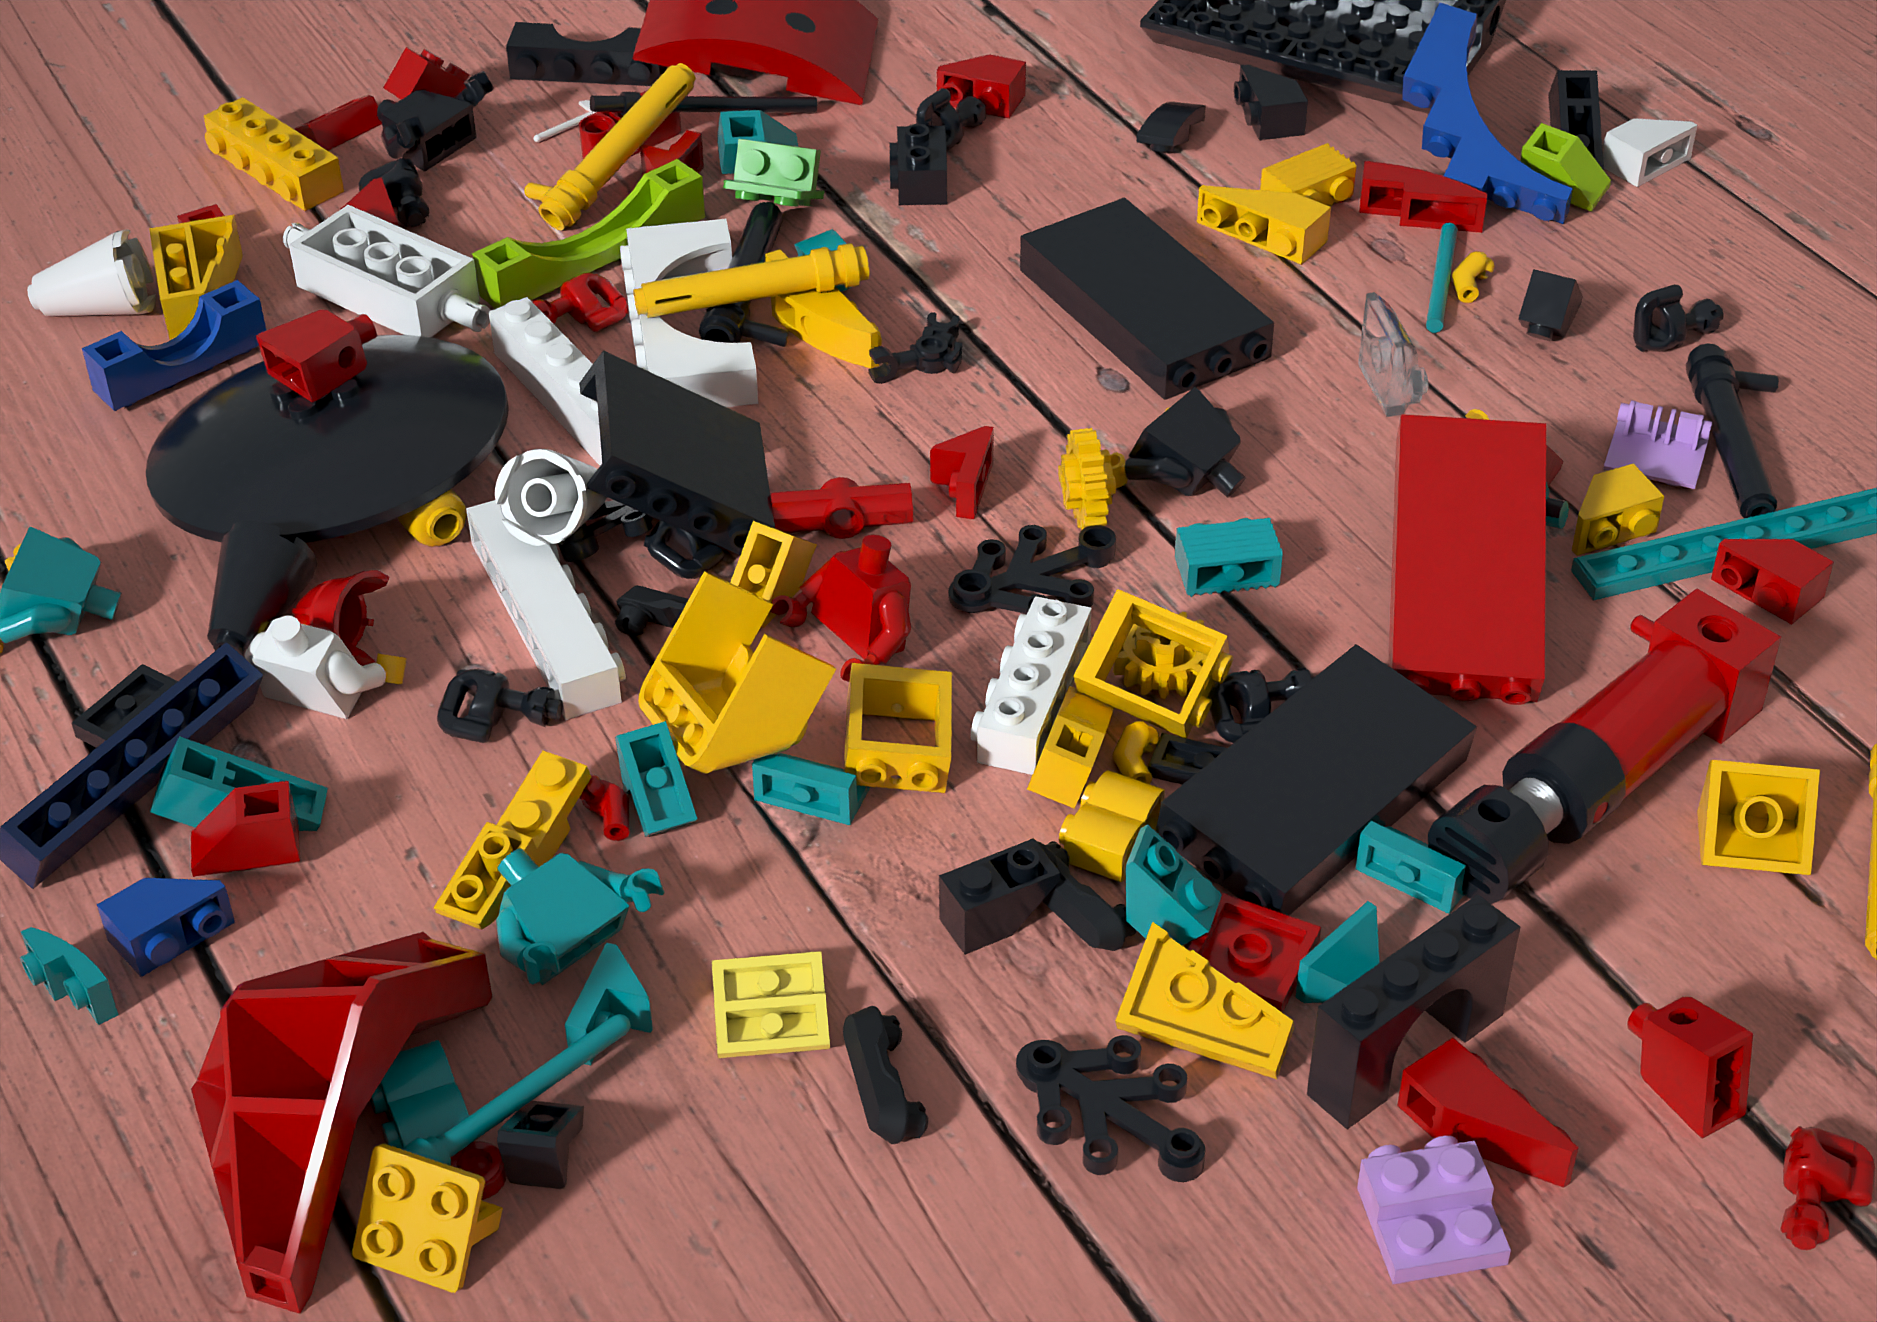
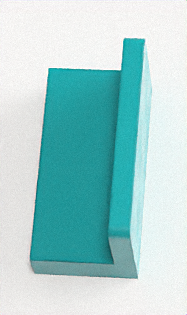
M783 753L758 758L752 763L755 801L846 825H851L870 789L868 786H858L856 775L846 773L844 769Z
M1370 821L1361 832L1356 870L1448 914L1451 913L1464 896L1462 884L1466 865L1428 848V844L1390 826L1383 827Z

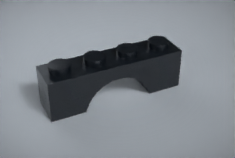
M515 22L506 44L510 79L652 86L666 71L667 67L633 60L641 28L628 27L622 33L612 38L586 42L572 40L560 35L555 30L553 24Z

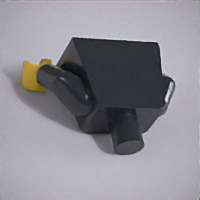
M1194 387L1174 405L1166 408L1162 415L1143 430L1129 454L1130 458L1126 462L1125 457L1121 453L1111 454V466L1116 488L1124 486L1128 479L1151 480L1171 486L1185 496H1192L1207 482H1210L1227 498L1230 497L1240 487L1246 477L1229 463L1241 444V440L1232 426L1227 411L1214 407L1201 391Z

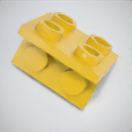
M382 1143L374 1147L372 1151L352 1255L360 1261L455 1293L464 1285L472 1245L499 1229L503 1207L481 1200L485 1180L482 1176Z

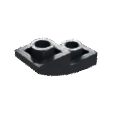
M1170 101L1164 103L1153 111L1137 133L1136 143L1150 144V150L1174 151V146L1189 141L1190 125L1205 121L1206 105Z

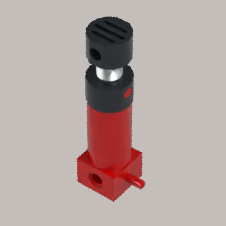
M1698 588L1656 619L1655 622L1643 615L1636 616L1631 622L1630 629L1634 634L1650 642L1648 653L1565 719L1546 729L1508 759L1502 771L1503 787L1500 785H1482L1435 820L1428 832V848L1466 865L1462 891L1469 899H1472L1477 894L1490 904L1504 899L1544 865L1549 855L1548 840L1553 843L1570 844L1582 838L1617 809L1623 799L1702 734L1722 744L1761 712L1781 636Z

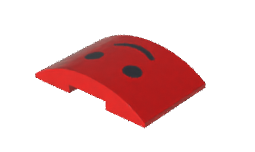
M650 0L634 50L633 60L666 67L682 63L693 72L710 75L714 62L788 77L786 91L862 106L878 18L857 0Z

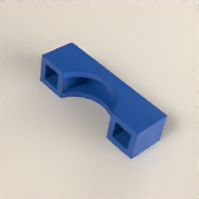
M236 280L199 296L197 310L190 324L177 337L166 343L154 346L140 345L133 342L125 333L120 331L83 347L82 351L92 390L112 410L116 411L120 408L131 406L138 400L162 389H168L195 374L208 371L215 365L251 351L259 346L256 335L266 331L261 301L240 281Z

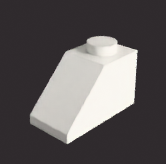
M1634 118L1607 132L1603 141L1604 169L1639 187L1691 159L1697 124L1691 121Z

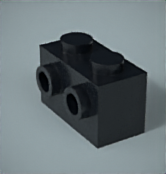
M924 124L897 126V142L889 143L890 189H898L899 205H947L945 126H926Z

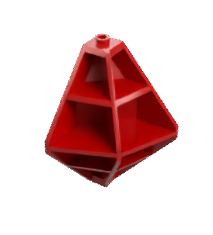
M423 931L245 981L239 984L220 1010V1020L191 1092L246 1297L301 1314L314 1289L357 1119L409 1036L489 1004L493 996L485 953L431 939Z

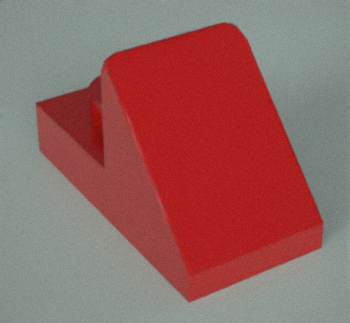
M687 130L675 144L670 146L669 150L645 144L640 146L642 175L676 159L697 173H700L704 168L702 133Z
M980 427L939 443L930 450V480L934 484L949 486V496L956 498V517L975 519L993 465L994 427Z

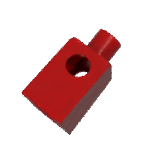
M325 309L312 312L256 335L268 375L313 403L365 370L367 360L362 345L375 339L377 331L372 320L366 314H361L346 322Z
M1681 997L1660 1009L1655 1008L1650 1003H1643L1634 1009L1629 1016L1627 1027L1642 1040L1640 1067L1642 1078L1697 1135L1703 1139L1746 1115L1753 1043L1752 1032L1693 997Z

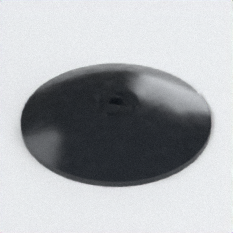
M377 335L375 339L362 345L367 360L365 370L312 403L268 375L265 363L261 361L213 385L183 407L167 423L151 447L147 459V486L155 506L166 519L188 533L217 542H222L226 532H230L233 524L241 521H258L282 528L280 536L293 544L296 537L307 543L362 531L393 520L431 502L465 479L486 459L501 438L508 418V398L502 378L494 366L485 358L461 345L423 336Z

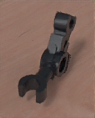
M931 312L927 317V327H924L922 337L916 341V344L910 345V350L891 353L888 348L883 346L874 347L869 350V356L875 364L883 363L877 368L868 369V374L872 380L879 384L886 383L896 375L898 370L915 367L918 371L928 374L940 373L946 368L949 372L956 373L962 362V343L955 342L959 335V316L953 315L949 323H940L936 321L937 313Z

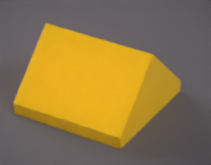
M1710 760L1697 810L1701 865L1811 875L1820 770Z

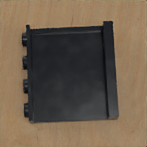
M603 350L579 383L580 394L596 401L598 404L602 464L588 481L587 489L741 555L753 521L775 528L760 423Z

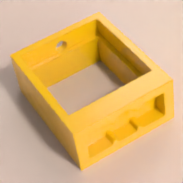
M1117 589L1073 677L1078 692L1182 738H1187L1193 725L1198 728L1203 725L1212 704V700L1207 698L1215 681L1220 684L1224 682L1234 657L1229 654L1227 635ZM1133 624L1208 655L1179 714L1105 682Z
M852 663L847 695L844 772L856 775L858 786L945 793L951 762L952 672ZM862 714L935 721V747L861 740ZM897 775L900 776V778L894 779L891 778V776Z

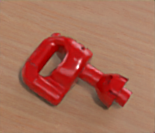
M591 272L583 273L570 279V281H565L560 288L561 297L552 302L540 299L532 301L553 324H555L558 317L569 313L580 324L587 323L593 332H598L619 322L626 317L629 309L626 298L608 279ZM596 294H599L610 307H602Z
M1798 1126L1790 1135L1792 1140L1786 1149L1783 1167L1784 1187L1796 1195V1202L1785 1210L1780 1229L1782 1233H1786V1238L1791 1240L1796 1248L1811 1250L1817 1244L1828 1240L1830 1235L1829 1218L1820 1206L1821 1201L1832 1202L1846 1199L1859 1207H1866L1871 1204L1874 1190L1875 1163L1871 1153L1862 1144L1852 1139L1816 1127L1803 1128Z

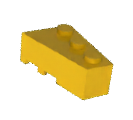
M235 215L149 228L160 300L170 340L182 333L192 321L197 310L199 296L234 282L243 258Z

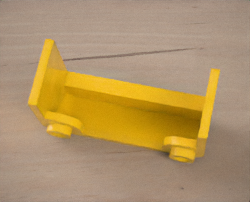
M706 571L701 576L641 686L638 700L640 709L653 725L666 721L676 754L684 765L705 774L789 749L792 745H797L803 739L807 730L808 719L836 671L833 665L767 634L763 635L755 652H753L750 646L773 604Z

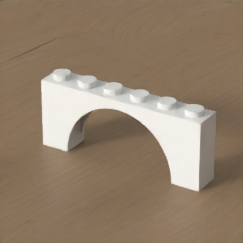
M727 219L627 228L628 245L620 246L637 366L725 407L758 404L757 372L751 342H714L686 335L669 326L660 316L647 318L646 314L638 315L634 301L633 289L641 288V283L728 269L732 259V249Z

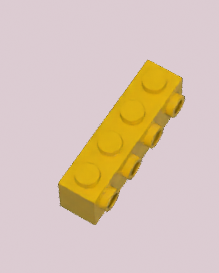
M244 97L233 102L224 103L218 109L203 115L207 130L205 140L209 149L214 154L220 155L231 162L237 169L243 170L260 184L266 185L281 195L284 200L290 201L302 210L307 211L344 192L337 156Z

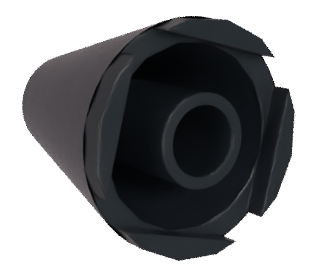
M258 521L237 522L233 524L230 532H226L221 543L207 638L215 651L227 642L240 655L245 657L246 650L256 635L266 632L272 620L283 617L311 581L317 567L314 552L303 540L296 537L293 544L280 536L282 528Z

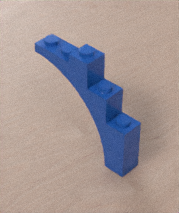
M1439 3L1403 76L1402 100L1410 102L1419 108L1431 109L1423 125L1422 149L1429 151L1437 157L1451 158L1444 176L1487 193V200L1493 201L1504 208H1515L1533 214L1538 219L1544 221L1552 220L1564 224L1569 213L1573 188L1537 173L1515 158L1489 131L1472 99L1466 65L1475 40L1477 14Z

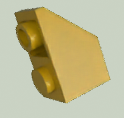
M1634 463L1593 475L1578 514L1572 551L1576 556L1657 532L1664 495Z

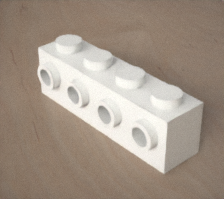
M1035 596L1027 615H1019L1015 627V643L1013 646L1007 645L1001 658V674L999 679L992 678L990 680L986 693V708L984 712L977 711L973 719L971 740L977 742V763L1033 775L1068 687H1073L1075 682L1073 676L1090 644L1092 608Z

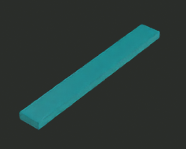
M1877 488L1573 558L1571 571L1594 601L1712 573L1719 543L1724 539H1794L1806 547L1814 549L1877 534Z

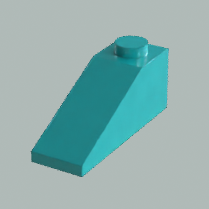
M179 736L160 774L150 813L196 827L234 788L289 781L299 831H317L321 824L328 788Z

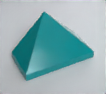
M1367 901L1300 961L1295 998L1303 1003H1323L1380 963L1377 906Z

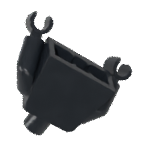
M481 71L468 78L464 82L466 88L456 97L444 96L425 90H416L399 102L389 99L383 100L378 107L377 117L382 122L383 131L381 139L388 155L393 159L409 158L414 166L426 172L476 139L473 108L484 98L485 94L494 89L486 73Z

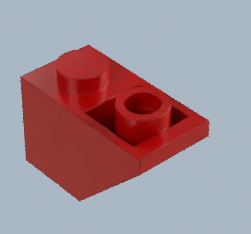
M406 47L383 88L400 100L416 90H425L444 96L456 97L466 88L464 82L469 78L470 74L452 63H449L447 68L442 67L444 60L426 49H423L422 53L418 54Z
M989 54L941 65L937 69V91L942 88L949 90L951 93L950 104L953 107H957V104L963 98L973 96L984 102L986 114L1009 119L1026 95V62Z
M1724 539L1718 546L1711 580L1792 625L1825 597L1834 561L1794 539Z
M289 781L234 788L191 831V871L193 877L300 862L299 824Z

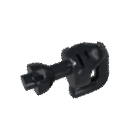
M942 88L920 103L916 113V124L945 126L946 151L961 142L964 135V126L974 128L984 123L986 120V106L982 100L973 96H967L954 109L950 104L951 93L946 88Z
M399 158L369 171L360 179L359 192L373 179H383L392 207H397L398 220L401 224L415 227L425 223V217L428 216L429 218V207L421 198L422 183L413 162L409 158Z
M1677 284L1650 291L1639 300L1635 309L1633 329L1635 347L1642 352H1645V350L1661 352L1681 346L1686 340L1687 331L1693 329L1699 333L1715 332V330L1719 329L1720 321L1724 317L1723 310L1720 305L1715 304L1712 300L1704 299L1694 303L1688 313L1685 314L1680 304L1683 290Z
M661 520L657 522L650 534L646 535L644 546L647 547L649 554L681 578L696 579L702 576L704 571L707 572L718 564L724 557L723 550L719 546L713 545L707 540Z
M480 668L462 669L448 683L438 709L437 722L445 734L479 743H487L491 736L492 727L498 724L505 708L520 711L530 722L546 727L545 725L549 723L550 718L559 720L563 704L562 700L555 699L553 688L538 687L528 692L509 689L508 678L501 673L486 671ZM466 692L474 696L468 715L464 718H458L459 710Z
M1300 668L1289 672L1280 681L1266 682L1265 676L1260 670H1251L1250 672L1229 673L1222 684L1215 681L1207 698L1212 700L1210 712L1218 734L1228 742H1236L1271 713V701H1286L1316 676L1311 677L1309 670ZM1230 705L1238 710L1242 724L1235 723Z

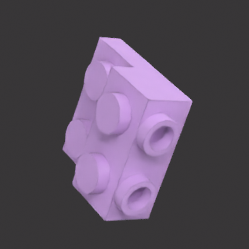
M1440 1136L1428 1142L1424 1149L1402 1152L1398 1146L1385 1145L1372 1151L1368 1158L1361 1159L1357 1189L1392 1284L1508 1265L1511 1249L1492 1206L1491 1200L1494 1186L1475 1141L1458 1143L1457 1139L1453 1136Z

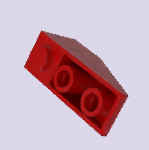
M1454 1037L1403 1069L1397 1106L1433 1139L1440 1136H1453L1457 1139L1458 1143L1475 1141L1482 1159L1563 1188L1570 1184L1578 1147L1572 1142L1569 1135L1562 1128L1552 1125L1529 1104L1526 1097L1520 1091L1510 1088L1488 1068L1485 1061L1479 1055L1467 1050Z

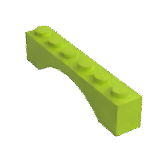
M676 159L645 173L633 191L615 210L600 222L581 233L562 240L544 243L522 242L506 237L472 253L475 262L479 296L495 309L511 301L526 297L533 300L543 294L552 292L554 289L562 286L567 280L570 281V279L578 275L590 273L604 265L620 260V246L628 245L627 228L697 222L705 218L702 175Z

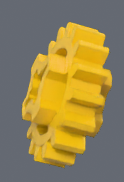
M1092 428L1070 430V434H1067V454L1061 455V465H1058L1064 507L1066 510L1073 509L1074 519L1077 518L1078 529L1081 528L1082 530L1088 526L1096 525L1105 526L1107 525L1106 515L1109 513L1107 505L1112 504V495L1116 494L1111 455L1109 450H1101L1100 439L1097 440L1096 430Z
M1182 611L1178 614L1187 618V612ZM1201 619L1194 621L1204 625V621ZM1133 624L1114 662L1113 673L1115 675H1124V685L1126 687L1137 683L1140 684L1142 695H1146L1154 689L1159 690L1161 698H1166L1168 691L1176 690L1183 697L1187 695V686H1193L1208 655Z

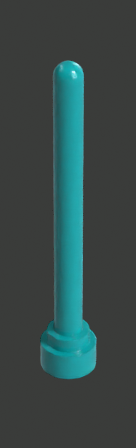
M623 1014L612 1016L440 1137L429 1136L427 1139L418 1137L403 1147L402 1150L451 1165L450 1158L626 1035L630 1030V1020Z

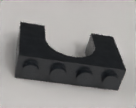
M1477 894L1319 1005L1306 1095L1348 1130L1387 1101L1397 1050L1411 1026L1424 1011L1464 1043L1503 1016L1520 926Z

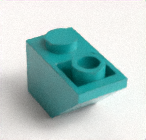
M761 110L720 112L717 145L722 174H732L735 172L738 139L799 147L795 132Z
M1148 824L1140 828L1126 864V921L1145 939L1153 921L1167 931L1169 937L1180 945H1184L1208 933L1222 893Z

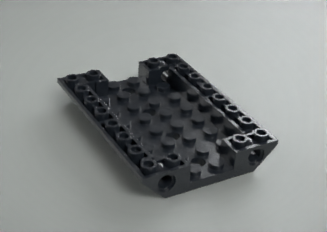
M1158 0L1140 20V27L1154 43L1239 65L1248 64L1281 76L1429 114L1431 109L1419 108L1410 102L1402 100L1403 76L1439 3L1477 14L1475 40L1466 65L1468 77L1492 43L1506 0Z

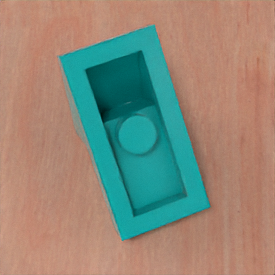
M666 721L617 735L615 740L623 789L626 794H632L645 837L696 822V812Z
M606 942L565 1023L568 1047L616 1014H623L628 1017L631 1024L630 1029L647 1033L653 1030L648 994L616 944ZM595 1057L587 1061L585 1064L591 1066Z

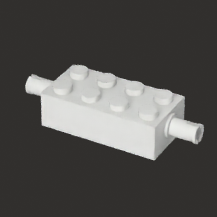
M345 206L311 230L299 223H292V226H288L284 232L283 243L290 249L297 287L359 315L366 314L372 321L403 335L431 338L452 321L462 324L475 332H481V328L485 329L490 321V309L485 305L478 304L480 297L474 259L355 207Z

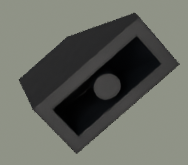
M1533 269L1518 318L1522 327L1528 328L1527 335L1551 341L1553 335L1565 338L1583 299L1576 279Z

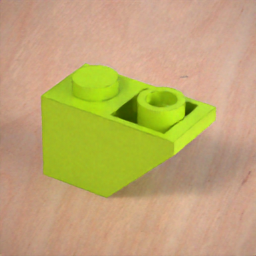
M1541 123L1522 147V163L1555 182L1573 188L1570 204L1592 212L1611 185L1610 178L1579 137Z

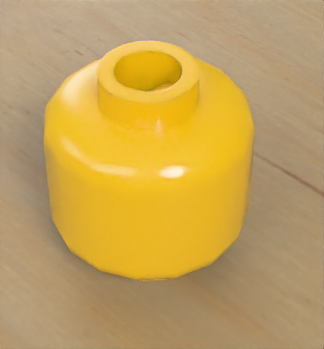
M450 489L431 502L398 517V520L418 542L429 547L447 544L459 535L465 525L467 512L464 502Z

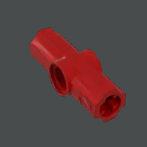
M837 477L825 482L820 489L772 492L770 494L775 529L784 532L825 530L834 538L846 539L857 535L863 527L913 522V502L910 483L858 486L855 481L849 478Z

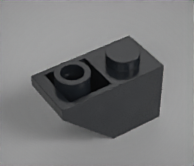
M1248 64L1240 65L1239 81L1234 83V98L1236 104L1242 106L1248 126L1253 127L1259 141L1305 135L1308 100L1297 80Z
M1034 838L939 875V919L964 955L1012 936L1060 881V872Z

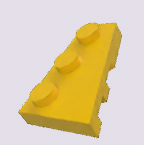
M1152 921L1115 1020L1117 1029L1277 1079L1294 1031V1021L1241 983H1234L1209 965V961L1194 950L1189 951L1169 937L1167 931Z

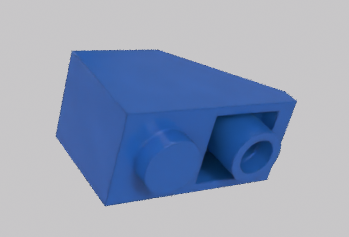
M143 878L97 904L108 942L140 977L170 962L173 958L235 923L226 886L220 880Z

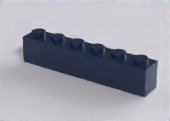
M227 642L5 822L0 827V860L28 886L34 889L158 784L160 774L179 736L205 745L254 703L263 674Z

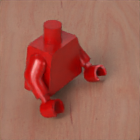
M867 535L863 538L861 547L836 553L799 587L802 592L795 598L779 595L771 602L773 604L770 610L771 613L782 615L788 612L780 620V624L789 627L802 625L807 618L806 606L811 602L813 603L811 613L865 660L851 658L844 663L840 676L842 680L847 682L850 680L852 663L871 665L883 663L886 665L895 653L904 651L906 638L911 631L909 616L911 583L909 577L889 561L892 547L891 542L880 535Z

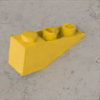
M1202 185L1199 188L1197 223L1301 265L1328 242L1330 206L1297 193Z
M1069 686L1027 790L1075 809L1106 734L1114 707L1077 691V688Z

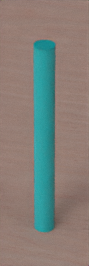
M1445 223L1441 227L1426 320L1427 330L1433 333L1440 332L1444 324L1458 232L1457 226L1453 223Z

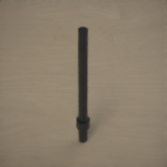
M621 92L620 96H591L590 110L591 112H620L624 116L642 96L639 92ZM686 96L672 112L761 110L764 113H815L818 104L816 97Z

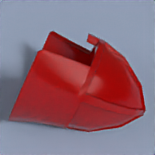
M367 570L349 577L324 581L304 595L297 603L296 608L292 609V613L295 614V618L301 624L331 631L338 635L361 666L375 663L372 657L356 647L363 636L365 627H373L374 619L367 618V606L363 594L372 593L387 586L390 576L379 570Z

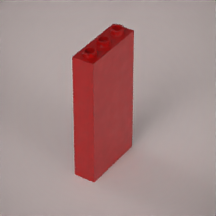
M1401 414L1396 438L1388 666L1431 695L1451 696L1459 701H1472L1478 698L1501 699L1504 703L1511 705L1538 702L1545 680L1546 423Z

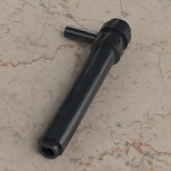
M763 202L754 206L728 268L766 262L765 254L771 252L783 221L782 213L777 205L772 202ZM749 300L707 308L700 323L699 333L701 339L714 342L740 343L742 336L785 347L789 330L749 320V306L752 301Z
M1710 343L1699 345L1688 356L1686 373L1692 384L1696 400L1699 404L1703 405L1708 421L1712 422L1711 431L1739 512L1743 518L1775 512L1777 500L1738 391L1739 389L1775 393L1779 384L1778 376L1736 371L1725 350Z

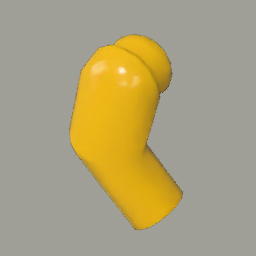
M1476 251L1470 253L1453 271L1452 278L1457 296L1463 303L1473 302L1479 295L1475 278L1486 279L1488 278L1486 271L1488 270L1491 273L1494 271V261L1487 257L1485 252Z
M1143 721L1133 722L1124 728L1114 749L1113 759L1122 775L1150 784L1152 775L1141 757L1143 753L1153 751L1149 743L1158 744L1159 736L1154 727L1148 726Z

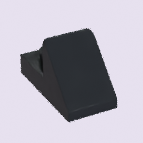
M531 1101L519 1109L498 1130L497 1144L506 1176L510 1183L563 1189L567 1182L569 1143L583 1128L584 1106Z

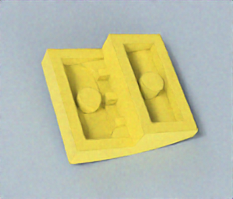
M821 951L712 960L718 1058L830 1049Z

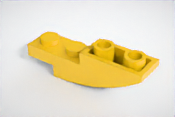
M781 249L765 254L766 262L788 258ZM834 287L832 291L818 293L816 289L771 297L772 316L799 339L841 360L867 368L879 366L869 356V350L882 345V338L875 323L869 322L859 311L855 302L848 300L837 287Z
M542 750L497 825L489 822L485 823L433 907L435 912L481 930L496 921L503 894L511 886L498 871L499 864L507 855L519 848H522L538 867L552 859L571 830L567 817L591 779L588 766Z

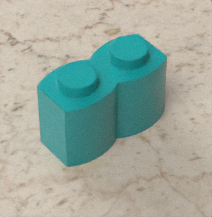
M439 1040L399 1052L370 1098L374 1113L378 1114L385 1111L389 1122L381 1124L386 1144L402 1149L418 1137L427 1139L429 1136H434L438 1138L469 1116Z

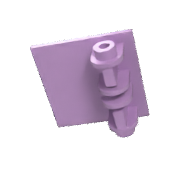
M1631 400L1630 404L1621 403L1617 417L1618 422L1603 470L1609 471L1634 463L1650 480L1664 482L1670 486L1695 489L1708 444L1712 422L1704 420V415L1681 411L1677 425L1674 424L1677 410L1672 409L1669 422L1667 423L1661 421L1662 406H1658L1655 420L1651 419L1653 405Z

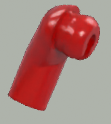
M591 774V779L579 798L588 810L603 817V832L607 839L612 841L624 840L629 835V798L626 792L619 786L609 781L601 780L598 776Z

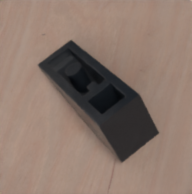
M1557 70L1548 94L1550 126L1579 137L1604 170L1597 70Z

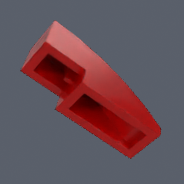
M1364 161L1359 213L1399 216V226L1441 229L1445 223H1453L1457 226L1458 231L1482 233L1487 193L1465 183L1424 170L1389 163Z

